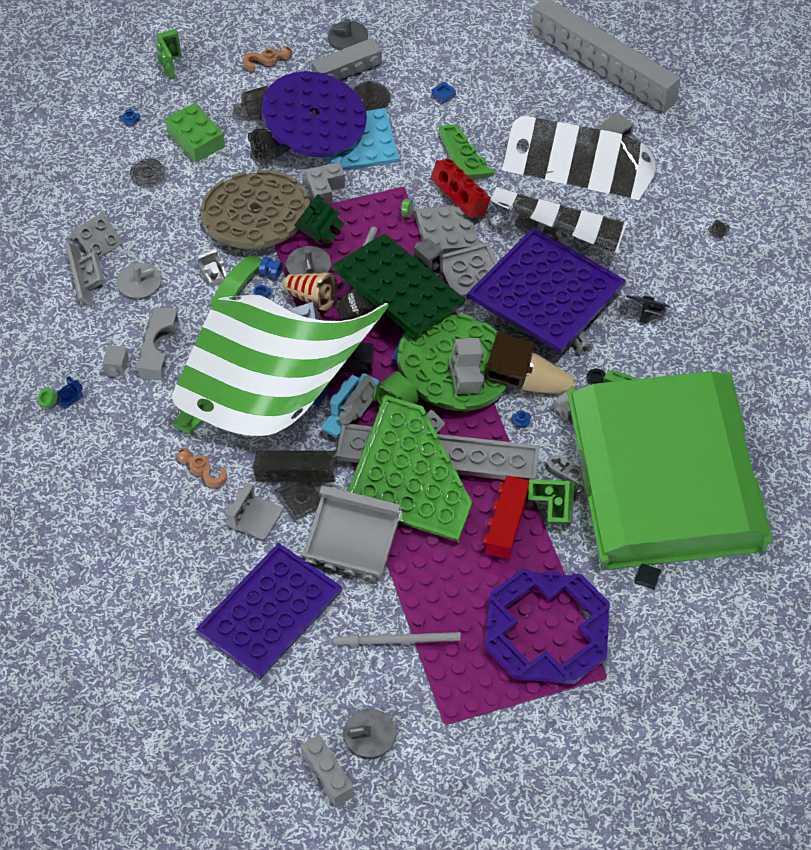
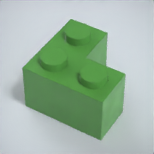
M529 479L528 500L548 501V521L573 523L575 482Z

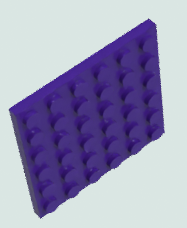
M533 227L467 293V298L561 354L624 287L626 280Z

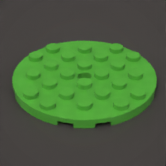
M461 313L448 315L415 338L408 332L401 338L397 354L399 371L402 376L417 385V395L432 405L454 411L476 410L495 402L508 387L484 379V385L481 386L479 393L456 394L449 366L455 340L479 338L480 345L484 347V357L480 361V372L485 374L497 333L487 323L484 322L482 324L473 320L472 316Z

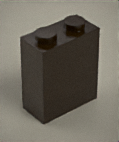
M497 332L484 379L521 390L534 343Z

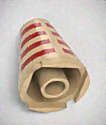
M332 273L289 274L283 281V288L286 293L306 303L313 302L316 308L325 311L334 303V300L331 299L333 295L336 296L337 279Z

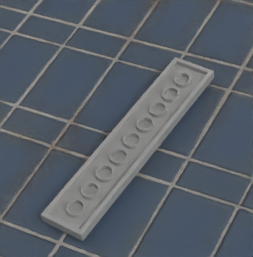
M342 423L336 460L359 463L372 427ZM437 434L455 471L459 475L505 480L507 475L525 480H536L540 451L539 445Z

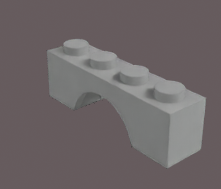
M155 307L153 315L149 316V329L145 330V343L140 348L141 358L136 362V371L139 372L140 378L163 381L167 366L164 354L156 350V347L164 338L175 335L179 322L177 310Z

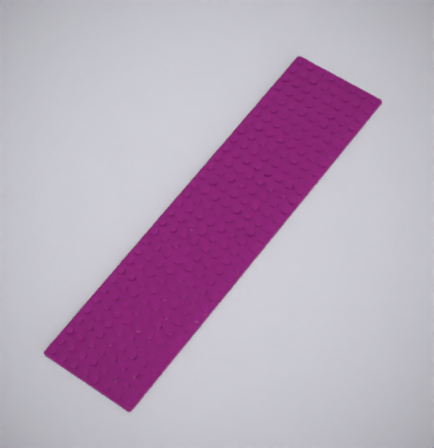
M404 187L329 204L334 211L340 212L338 218L345 223L338 233L331 228L328 229L336 235L329 245L322 240L316 243L313 240L314 238H311L301 230L287 240L274 245L279 260L284 264L283 272L285 277L289 275L286 262L294 250L305 246H314L323 249L329 255L331 268L328 273H332L337 279V294L332 296L331 300H334V303L328 310L324 311L317 308L321 320L344 321L355 319L378 308L354 287L347 285L345 280L332 270L335 262L363 246L371 227L378 229L374 239L385 233L414 257V247L418 242H422L415 219L414 209L410 218L403 217L401 214L403 200L409 199ZM292 296L296 307L308 304ZM454 311L450 315H457V312ZM383 313L361 341V343H374L372 373L365 374L379 380V384L394 372H400L398 364L392 363L391 358L405 331L385 313ZM337 372L327 384L331 388L327 394L329 402L332 396L341 390L345 380L348 381L352 375L360 378L362 374L356 372ZM418 396L417 405L423 406L426 413L430 410L434 411L444 421V426L437 434L510 442L494 402L476 410L454 411L432 405ZM373 399L362 416L352 420L350 424L373 427L379 412L378 406L380 404L378 400L374 401ZM351 462L353 470L355 472L358 463ZM458 474L472 501V508L459 542L401 523L398 524L387 566L411 634L461 632V641L415 642L441 719L445 725L606 679L607 674L603 664H600L576 684L513 679L485 649L491 591L521 569H528L531 572L543 573V571L560 572V574L565 575L535 501L528 500L527 498L510 559L486 554V545H483L485 533H489L491 529L488 528L490 516H494L496 512L493 511L495 500L500 498V494H498L500 483L505 481L502 479ZM535 587L507 608L518 621V625L504 636L529 662L547 651L561 665L590 643L578 631V626L584 622V618L577 601L566 590L551 601H548Z

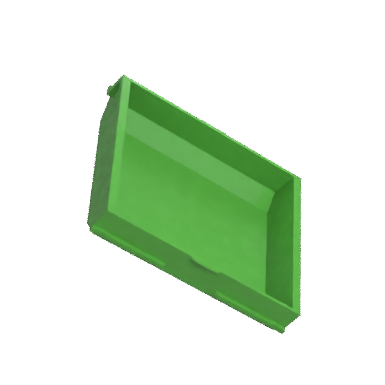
M708 371L592 384L576 391L575 389L567 390L583 469L582 478L585 493L588 496L599 559L603 570L641 566V563L655 565L759 553L766 551L768 543H773L758 478L754 477L744 437L746 430L731 372L718 373Z

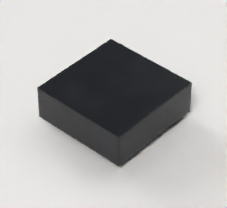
M641 563L635 583L655 590L661 569Z

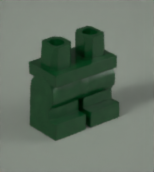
M317 194L294 226L311 238H314L313 240L316 243L322 240L329 245L336 235L328 229L331 228L338 233L345 223L338 218L340 212L334 211L330 205L325 204L322 201L324 198Z

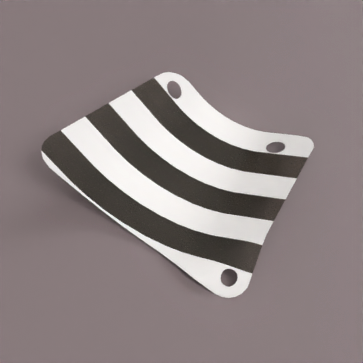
M522 116L516 119L512 125L502 170L639 200L653 179L656 166L652 153L644 144L623 134ZM520 139H526L529 142V148L524 154H520L516 149ZM646 152L651 162L644 161L641 154ZM497 187L490 199L502 207L603 249L620 253V241L628 222ZM498 202L507 204V205H509L510 207L501 205V204H499Z

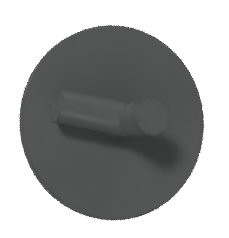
M350 19L333 24L328 33L329 42L340 50L365 41L369 36L368 30L364 25Z

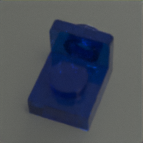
M70 376L66 378L67 385L56 392L58 397L57 403L64 410L83 398L82 385L79 381H74Z

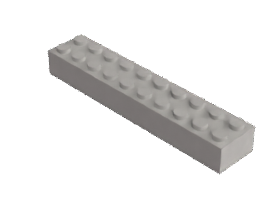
M541 0L533 7L532 32L534 35L542 37L547 43L555 45L560 51L568 53L573 59L581 61L586 67L594 69L601 76L610 79L615 85H620L628 93H633L643 102L646 101L656 110L665 113L677 102L681 79L679 76L553 0Z

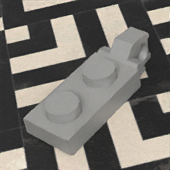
M364 376L344 403V410L341 411L337 418L341 424H350L352 420L360 418L373 401V389L377 385L370 376Z

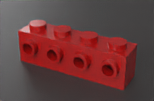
M506 475L504 483L501 482L498 494H500V498L495 500L493 511L496 512L494 516H490L488 528L491 529L489 533H485L483 545H486V554L510 559L529 495V480Z

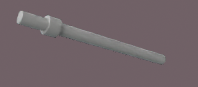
M461 632L371 636L350 634V636L333 637V645L359 647L360 644L461 641Z

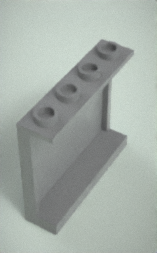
M322 485L319 492L321 499L304 552L300 553L302 559L312 566H316L319 563L328 570L336 571V568L351 576H356L357 573L364 575L363 578L370 581L382 580L402 514L401 506Z

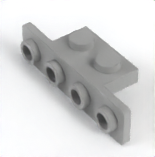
M68 242L66 244V254L70 259V269L74 275L73 282L78 291L77 297L81 302L91 306L93 302L90 291L105 282L98 254L93 251L81 258L79 249Z

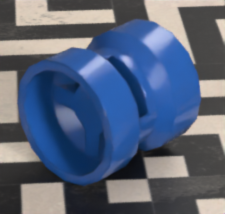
M264 256L259 266V273L271 275L272 278L278 279L283 271L284 264L282 261H273L270 257Z

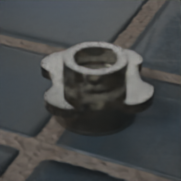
M715 220L714 224L708 227V231L715 237L723 238L726 232L730 231V226L725 225L720 220Z

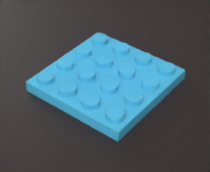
M386 108L366 111L367 123L362 138L351 150L337 153L333 157H326L327 165L340 162L343 171L399 162Z

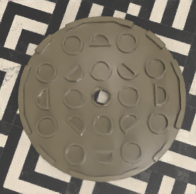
M257 170V173L246 174V171L231 175L232 178L225 182L221 180L207 192L201 204L202 223L210 236L228 246L240 249H254L278 244L296 234L300 229L294 226V224L310 202L306 189L298 184L295 178L278 171Z

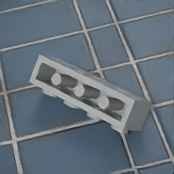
M370 38L312 61V72L325 73L340 80L382 63V50Z

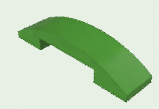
M251 254L241 260L221 283L210 306H213L219 298L237 296L254 274L258 275L262 259ZM230 297L229 299L236 300V297Z

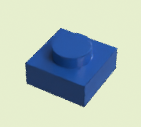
M443 81L431 90V95L444 104L456 95V90Z

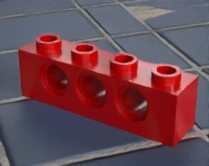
M448 158L436 160L430 179L470 218L485 216L491 199L485 190L480 188L453 160Z

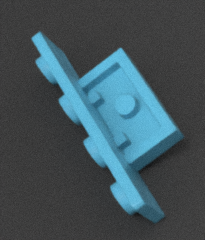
M363 373L360 378L352 375L348 381L345 380L343 382L341 390L334 394L330 400L332 414L322 425L323 431L334 437L340 436L342 424L337 418L341 411L344 410L343 405H345L344 403L364 376L369 375ZM371 377L374 383L378 386L379 380Z

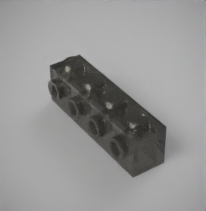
M256 450L253 471L256 482H335L338 462L336 451Z

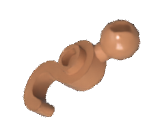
M284 46L278 52L273 49H266L261 54L256 52L248 53L243 58L244 68L254 72L255 64L251 63V61H257L266 66H273L278 62L279 58L284 60L290 59L293 54L290 47Z
M182 448L178 451L177 459L183 464L189 463L191 472L196 476H203L207 486L217 488L226 483L227 471L225 467L220 469L221 474L218 478H211L210 463L207 457L203 455L193 457L192 452L187 448Z

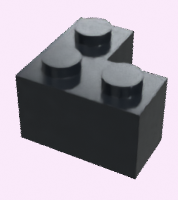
M360 343L338 372L372 373L374 343Z

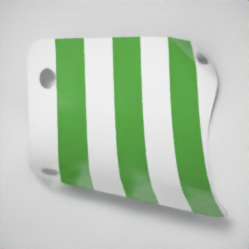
M261 295L219 298L212 306L173 391L172 400L180 410L230 432L250 436H265L277 433L293 424L307 411L383 315L389 304L385 303L372 312L355 319L323 321L292 313ZM230 297H242L239 300L229 299ZM199 399H208L213 403L214 409L210 412L202 411L198 407L197 401ZM303 408V411L296 418L291 419L296 411Z

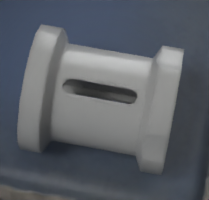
M583 330L571 342L576 346L579 355L586 354L593 348L592 342L587 340Z

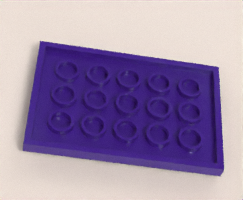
M277 543L196 628V633L261 679L342 592V586L280 543Z

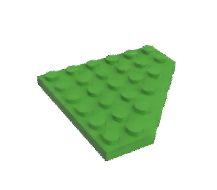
M385 395L348 492L399 504L402 508L399 523L459 542L472 508V501L423 406Z

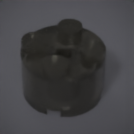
M356 289L350 290L348 295L335 304L341 321L361 317L377 308Z

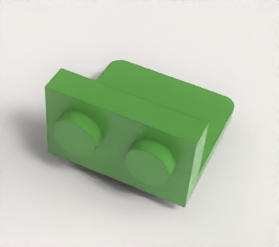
M176 28L157 34L158 42H155L156 48L160 53L157 55L159 63L164 64V72L166 76L170 75L172 80L175 79L172 59L182 56L179 34Z

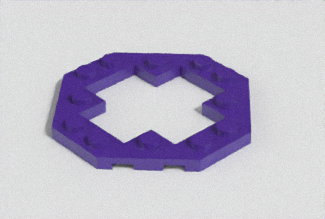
M521 569L490 592L485 649L513 679L576 684L607 660L610 602L582 574L562 575L560 572L543 571V573L531 572L528 569ZM535 587L548 601H551L566 590L591 615L590 618L578 626V631L590 643L561 665L547 651L529 662L504 636L518 625V621L507 608Z

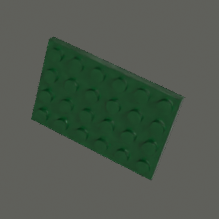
M385 233L335 262L332 266L334 272L376 307L388 303L389 306L384 313L414 338L465 305L466 302L463 296Z

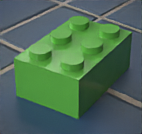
M195 103L165 118L169 135L196 163L225 147L224 133Z

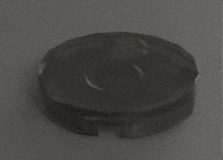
M151 158L140 160L139 163L132 165L130 169L132 182L138 187L143 188L159 185L166 176L164 165L160 164V161Z

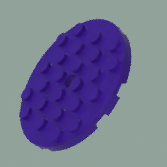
M301 71L284 75L268 87L261 105L263 123L272 133V137L281 145L285 144L292 148L293 152L310 157H333L337 153L351 150L362 138L367 123L366 109L357 93L346 83L325 73ZM315 111L318 115L314 116L311 112Z

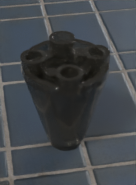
M255 129L248 133V140L251 145V159L253 161L257 160L260 164L268 163L292 150L287 145L278 143L272 137L269 129Z

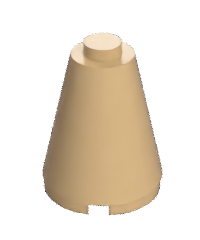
M533 353L530 357L521 390L562 395L571 387L575 389L576 381H573L574 377Z

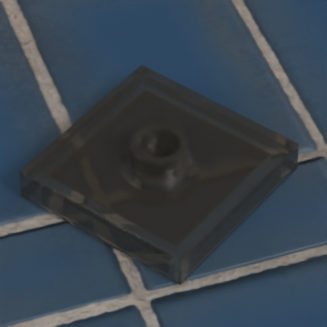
M310 473L274 490L275 495L293 522L316 512L321 499L320 487Z

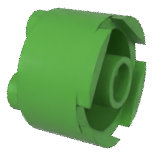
M396 371L373 389L374 401L378 400L380 404L378 406L379 409L385 395L417 404L418 387L414 382H410L400 372Z

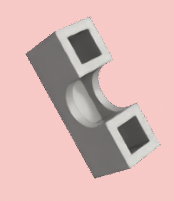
M320 734L300 745L302 757L311 771L316 772L319 776L324 791L336 808L354 797V787Z

